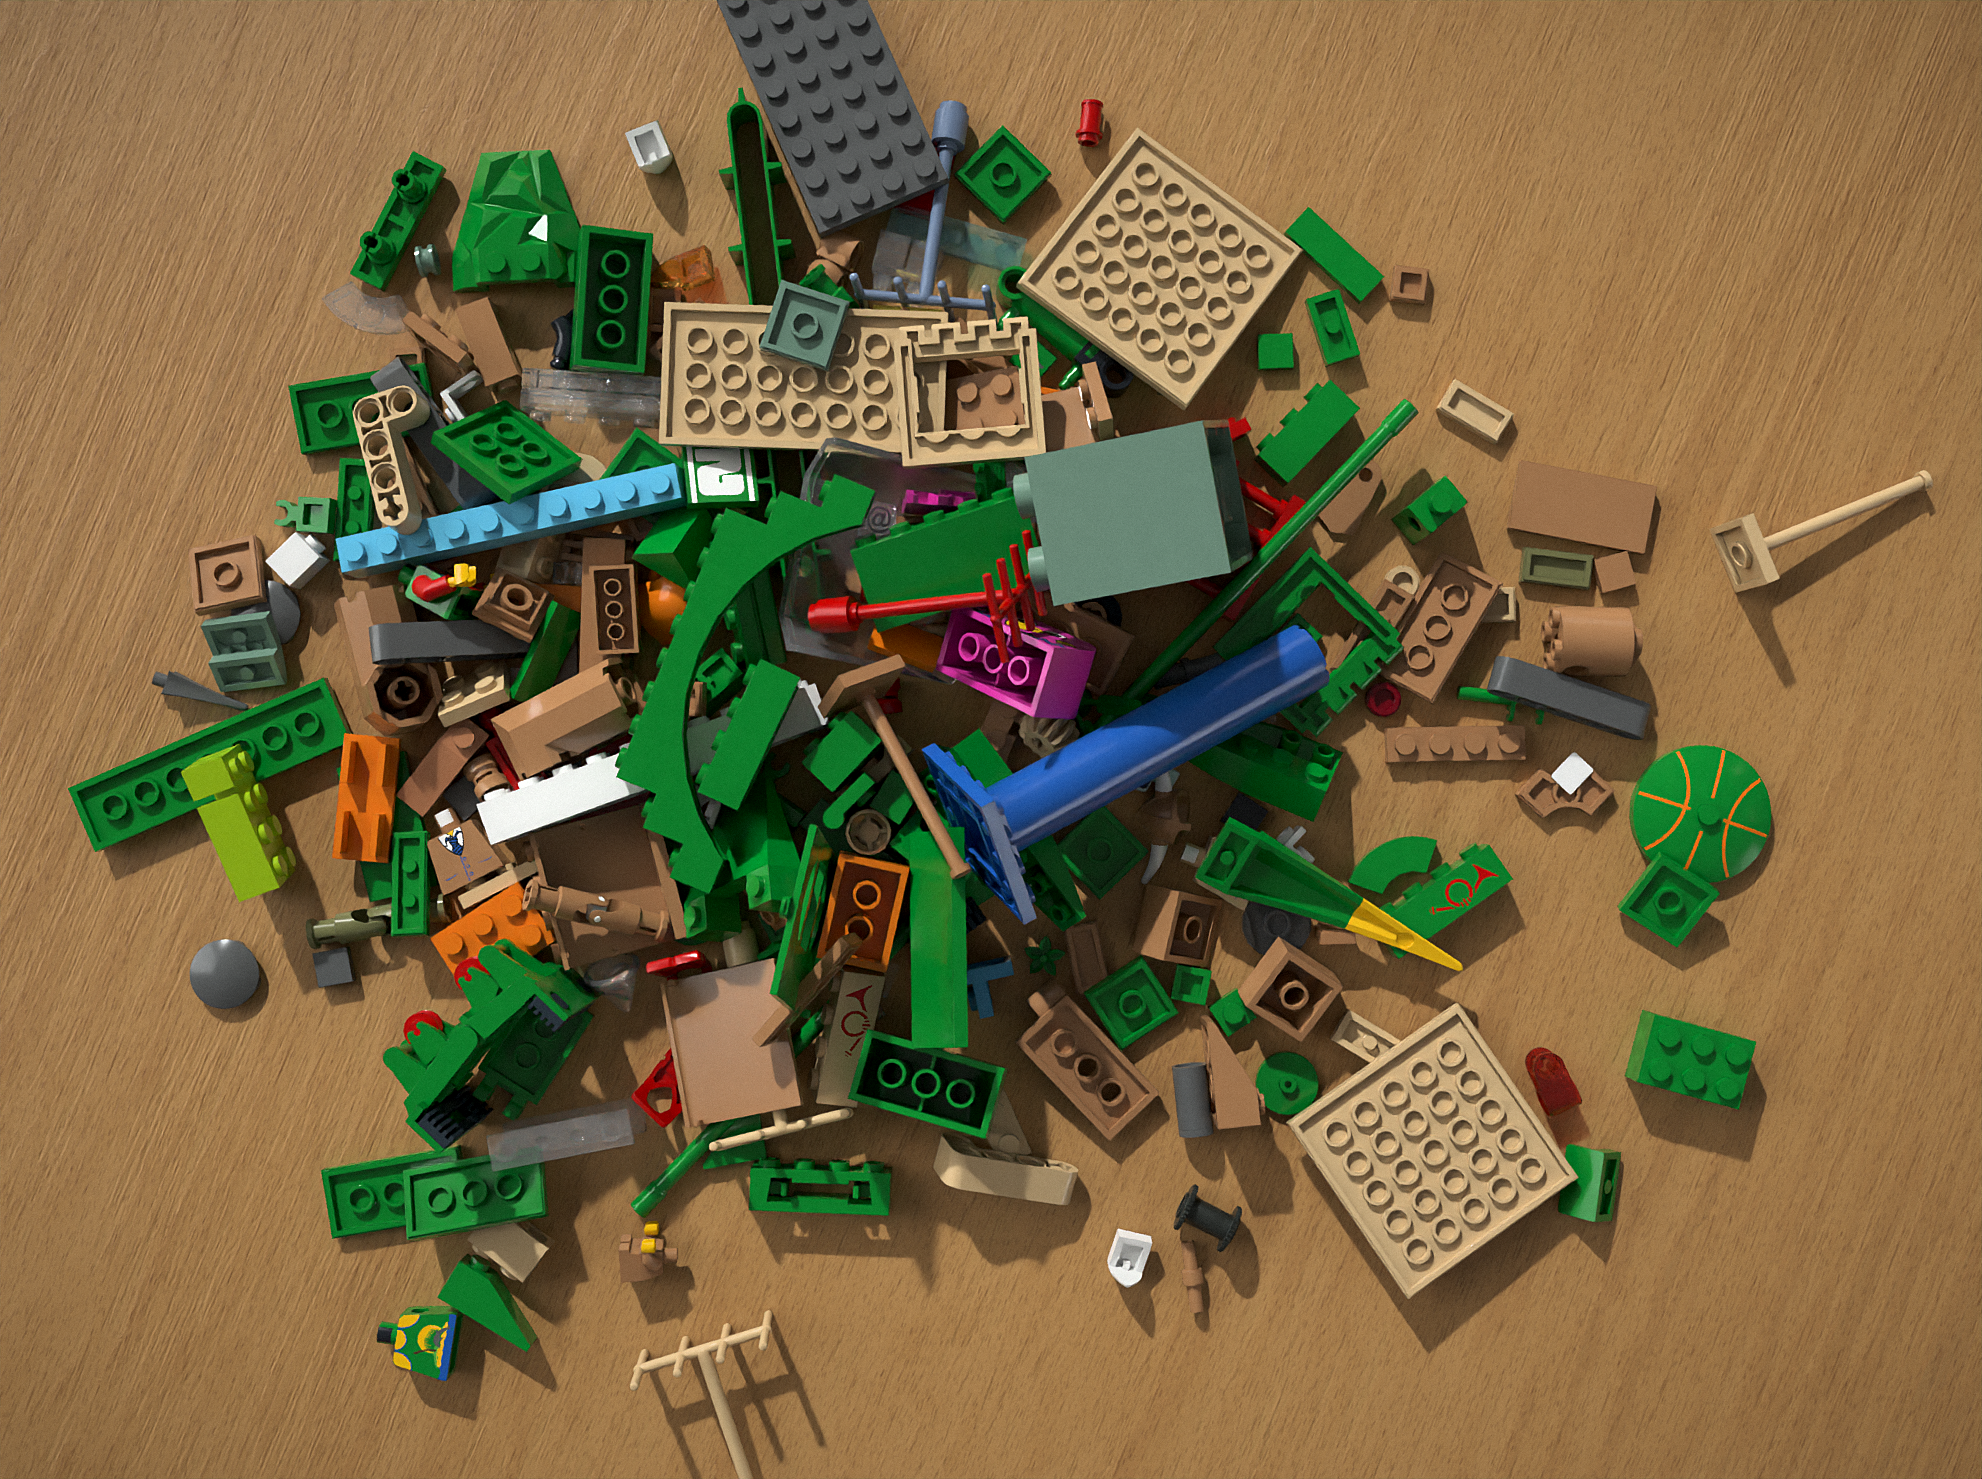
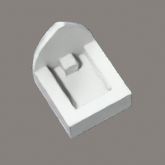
M659 120L625 133L640 170L647 173L660 174L670 165L673 154Z
M1117 1229L1107 1262L1111 1275L1124 1287L1134 1286L1141 1280L1142 1272L1152 1246L1151 1236Z

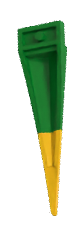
M1231 817L1228 818L1196 872L1195 878L1227 895L1328 923L1392 945L1454 970L1463 971V965L1459 961L1265 832L1261 831L1259 833Z

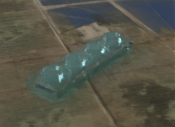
M904 204L893 207L885 238L925 249L931 212ZM944 216L939 253L1003 271L1011 266L1020 267L1027 239Z

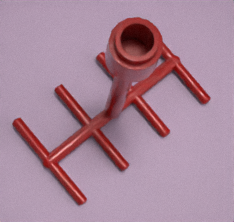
M1025 530L1022 532L1028 561V549L1034 548L1031 531ZM1011 544L1009 549L1017 582L1015 588H1011L1005 559L999 558L996 560L1002 590H995L991 573H985L982 575L984 592L862 605L854 596L820 599L817 603L809 606L808 620L814 632L826 635L857 631L864 619L989 606L990 621L993 625L1000 661L1005 664L1010 661L1002 620L1006 615L1008 616L1014 647H1021L1023 642L1015 604L1021 601L1026 630L1034 631L1035 624L1028 595V589L1033 584L1030 572L1024 576L1018 544ZM1033 586L1039 616L1047 615V608L1043 591L1037 592Z

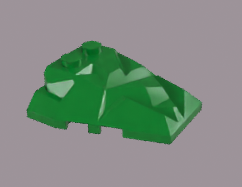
M551 150L481 153L452 254L453 291L455 293L489 292V285L553 282L558 288L575 287L578 235L581 229Z

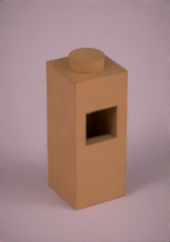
M488 297L455 309L485 387L493 393L498 391V394H505L517 389V383L525 381V378L495 303Z

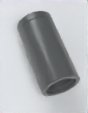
M1189 1062L1173 1065L1172 1075L1179 1136L1195 1138L1213 1134L1206 1063Z

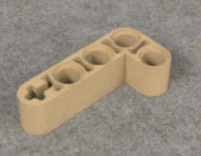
M404 385L362 398L354 407L353 418L378 517L381 522L397 533L410 535L419 529L422 523V514L401 432L424 424L429 418L430 406L413 389ZM413 401L412 407L404 412L405 406ZM380 412L378 419L371 423L372 417ZM388 444L386 452L379 456L380 449ZM396 476L395 484L387 488L390 479Z
M950 1132L942 1134L933 1166L940 1179L946 1185L956 1189L1056 1205L1070 1204L1078 1174V1169L1075 1166L1062 1161L978 1148L969 1138Z

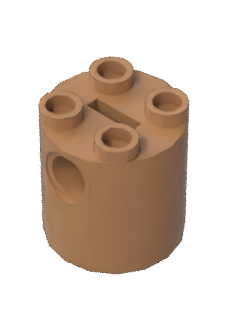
M1555 606L1549 610L1548 621H1543L1541 625L1542 642H1547V653L1543 657V668L1566 676L1625 677L1642 653V630L1633 623L1631 611L1627 607Z

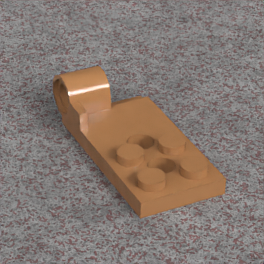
M1051 977L1026 1000L1040 1018L1015 1043L1110 1141L1160 1093L1087 1016L1061 985ZM1085 1058H1092L1096 1061V1068L1089 1075H1083L1078 1072V1065ZM1107 1083L1119 1085V1093L1113 1099H1105L1101 1096V1090Z

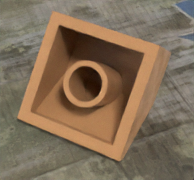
M1148 884L1132 951L1163 961L1207 968L1222 900Z

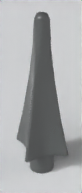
M169 671L168 675L156 672L152 679V685L163 688L161 694L210 702L240 711H247L249 708L247 704L215 692L176 671L174 673Z

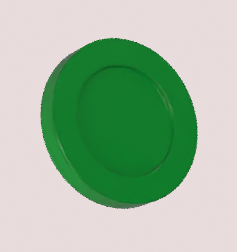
M1283 1051L1269 1056L1262 1062L1256 1073L1255 1087L1259 1089V1093H1263L1267 1108L1278 1114L1292 1115L1303 1111L1314 1101L1318 1091V1076L1313 1065L1305 1057L1294 1052Z

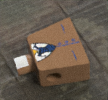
M453 807L434 815L442 834L429 840L427 846L444 896L454 894L465 888L467 884L479 878H485L495 873L497 869L510 863L498 845L490 844L485 827L478 819H471L461 824Z

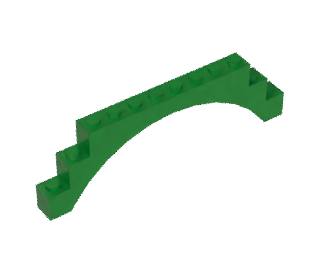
M834 474L832 482L825 480L820 491L818 500L823 501L821 507L780 491L778 498L771 497L766 508L764 517L769 518L767 525L728 508L725 509L723 515L717 514L710 532L715 535L710 548H703L697 562V567L701 568L696 582L692 580L689 582L684 593L683 600L687 602L682 615L677 614L671 625L669 634L674 636L669 649L663 647L657 659L656 667L660 669L655 682L649 681L644 691L642 701H645L646 705L642 715L636 714L630 725L628 734L633 735L628 749L623 747L615 762V767L619 769L617 778L656 793L655 798H648L643 808L641 817L646 819L643 828L683 844L681 848L675 847L670 857L668 867L672 868V872L669 878L710 894L715 890L727 861V856L718 843L701 809L691 776L687 739L691 692L702 655L722 617L745 589L779 560L814 541L864 527L877 495L875 490Z

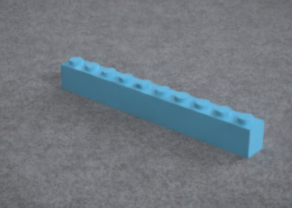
M672 463L525 496L510 505L502 501L422 519L419 529L410 535H402L390 527L336 538L341 572L355 578H363L399 570L408 563L417 566L687 506L683 469L677 464Z

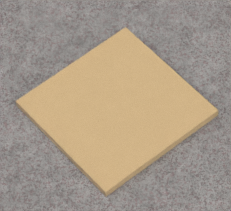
M1137 127L1024 273L1016 287L1185 411L1300 256L1303 249Z
M1459 1003L1450 1006L1286 1122L1407 1299L1416 1295L1579 1178Z

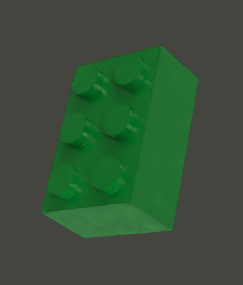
M841 711L827 726L831 732L824 739L816 737L803 751L807 757L801 763L831 792H839L884 746L879 734L859 714L850 711L848 714Z
M1642 1010L1625 1077L1639 1083L1739 1110L1756 1041Z

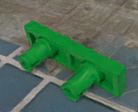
M412 151L404 169H398L394 172L392 176L394 188L372 231L363 233L360 238L362 251L350 272L353 277L385 292L447 171L444 166Z

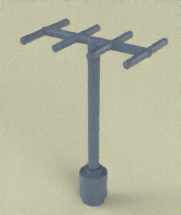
M951 100L941 102L939 109L936 110L931 139L934 148H937L939 159L948 176V180H950L953 156L962 152L965 148L969 115L966 113L967 107L960 102ZM949 183L934 189L919 294L906 293L901 277H895L893 280L897 292L863 289L858 274L852 273L850 280L855 291L854 296L858 299L861 309H870L867 300L900 303L901 307H911L910 304L943 307L944 311L948 312V322L950 323L955 321L953 308L987 311L988 320L996 319V324L998 323L995 311L996 304L993 301L990 286L987 284L981 288L984 300L950 297L946 282L943 280L937 283L940 296L933 295Z

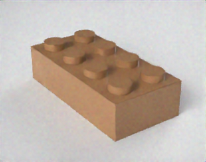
M637 564L589 566L595 655L643 652Z

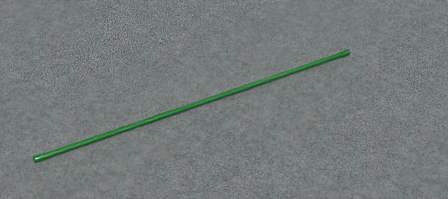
M1403 399L1386 416L1374 433L1129 686L1121 697L1140 701L1381 449L1418 415V410L1408 400ZM1103 714L1093 726L1097 730L1123 715ZM972 870L965 875V882L974 874ZM910 915L895 931L889 961L911 939ZM823 1006L792 1037L795 1059L823 1031L824 1024L821 1023ZM738 1118L710 1123L656 1180L650 1182L631 1202V1207L641 1217L646 1218L667 1196L668 1191L709 1150V1144L717 1141Z

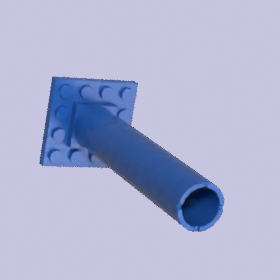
M1293 625L987 788L984 787L980 780L974 781L964 765L959 767L953 755L949 751L944 753L935 743L923 748L922 752L950 826L964 827L965 863H969L972 871L1025 925L1037 918L1032 905L1036 902V898L1030 886L1026 882L1024 883L1022 878L1026 871L1018 852L1328 686L1330 679L1329 671L1325 669L1327 663L1316 641L1305 629H1300V626Z

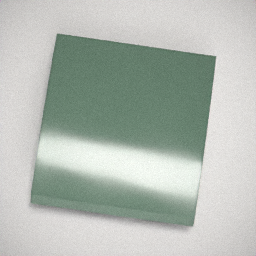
M270 611L206 619L200 626L213 655L208 664L220 692L286 684L287 673L283 650Z

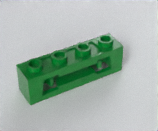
M761 1157L759 1162H754L750 1168L749 1210L889 1216L891 1209L892 1167H885V1163L881 1161H865L864 1166H850V1161L839 1159L830 1160L829 1165L815 1164V1160L809 1158L794 1159V1163H780V1158ZM773 1178H784L782 1180H773ZM788 1178H792V1183L849 1185L850 1181H855L853 1198H850V1193L794 1191L793 1196H787L790 1183ZM860 1197H869L871 1199H861Z

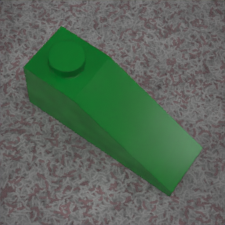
M467 1253L458 1262L437 1298L527 1352L538 1338L498 1272L490 1267L491 1263L479 1255L474 1254L471 1256Z

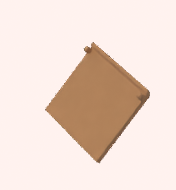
M776 958L677 980L670 979L660 983L686 1128L699 1127L700 1125L804 1105L790 1028L788 1027L776 1042L765 1047H759L751 1039L781 1005L780 1002L769 994L777 964Z

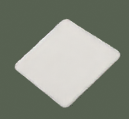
M1573 752L1551 777L1565 791L1572 794L1593 772V768L1577 753Z

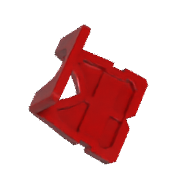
M698 950L648 962L646 965V972L648 974L665 977L667 981L679 979L677 973L683 970L702 969V974L713 972L707 957Z
M671 1048L664 1055L665 1059L659 1061L649 1077L631 1096L632 1100L662 1128L667 1127L682 1112ZM669 1087L672 1090L671 1107L669 1110L659 1113L648 1104L647 1096L652 1089Z

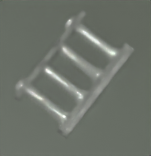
M632 1098L505 1122L502 1125L503 1132L487 1135L486 1139L492 1170L498 1171L632 1145L635 1143L633 1135L646 1132L647 1126L644 1110Z

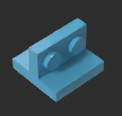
M1010 955L967 965V985H973L967 987L971 1011L978 1010L980 1019L994 1016V1007L988 981L1014 975Z

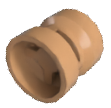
M492 754L479 756L463 768V773L467 780L474 783V792L480 802L485 801V794L502 788L506 790L510 787L505 774H501L498 771V762Z

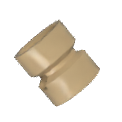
M866 809L858 811L850 818L846 825L845 834L853 850L860 854L872 855L887 848L892 840L893 828L886 816L877 810Z

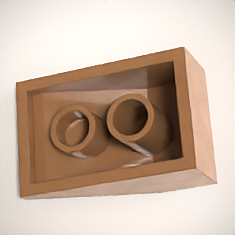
M1207 1014L1200 1015L1204 1058L1207 1066L1212 1120L1218 1129L1261 1125L1260 1115L1265 1114L1263 1093H1259V1089L1255 1087L1213 1020Z

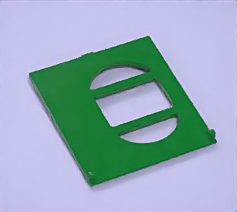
M812 824L809 825L793 897L784 896L781 902L779 917L787 919L769 993L784 1007L795 1011L799 984L814 967L838 863V858L817 825ZM800 1007L797 1009L795 1014H799ZM804 1009L799 1016L808 1019L810 1018L811 1010Z

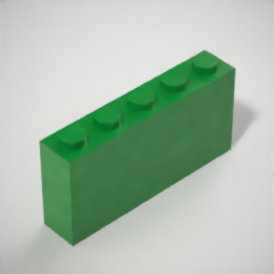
M1012 488L998 490L991 494L993 499L980 503L978 499L962 502L957 505L958 510L944 514L943 510L931 512L923 516V522L911 526L909 521L895 524L889 527L890 533L876 537L875 533H868L854 539L856 544L849 546L850 553L868 605L984 592L982 575L985 573H991L995 590H1002L996 560L999 558L1005 559L1011 588H1015L1017 582L1009 546L1011 544H1018L1024 576H1026L1029 572L1022 532L1030 530L1034 547H1039L1030 518L1022 519L1018 512ZM942 611L873 618L879 633Z

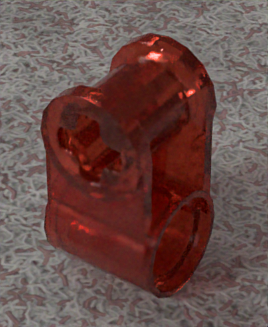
M1536 1047L1530 1050L1525 1058V1066L1546 1115L1552 1118L1582 1104L1579 1091L1570 1078L1561 1057L1544 1047ZM1547 1059L1550 1062L1546 1064L1547 1070L1543 1072L1540 1069L1544 1067L1543 1060Z

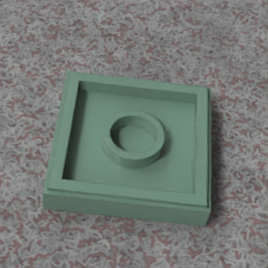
M781 280L759 347L760 350L829 371L850 302Z

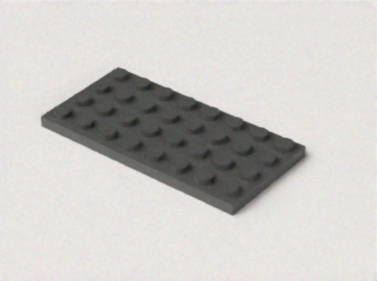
M716 0L821 238L949 183L948 176L868 0Z

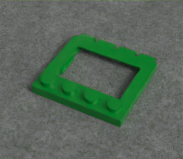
M1309 547L1212 647L1227 661L1267 640L1323 584L1325 588L1335 595L1333 598L1358 622L1362 621L1371 630V633L1345 658L1337 669L1329 674L1328 686L1309 695L1299 706L1297 703H1294L1280 711L1302 734L1308 729L1317 738L1334 721L1324 711L1330 707L1339 715L1358 696L1349 686L1354 682L1364 690L1383 671L1374 660L1379 657L1388 666L1403 651L1404 647L1396 640L1400 633L1321 556Z

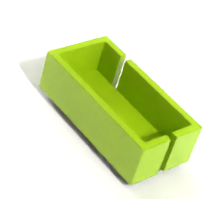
M240 744L198 759L181 771V774L193 801L213 794L216 798V801L199 806L197 810L239 902L280 888L287 878L296 871L294 868L296 866V859L291 848L285 847L280 836L282 834L281 824L275 815L271 816L266 804L268 802L266 790L261 783L257 784L252 773L254 770L252 758L247 751L242 750Z

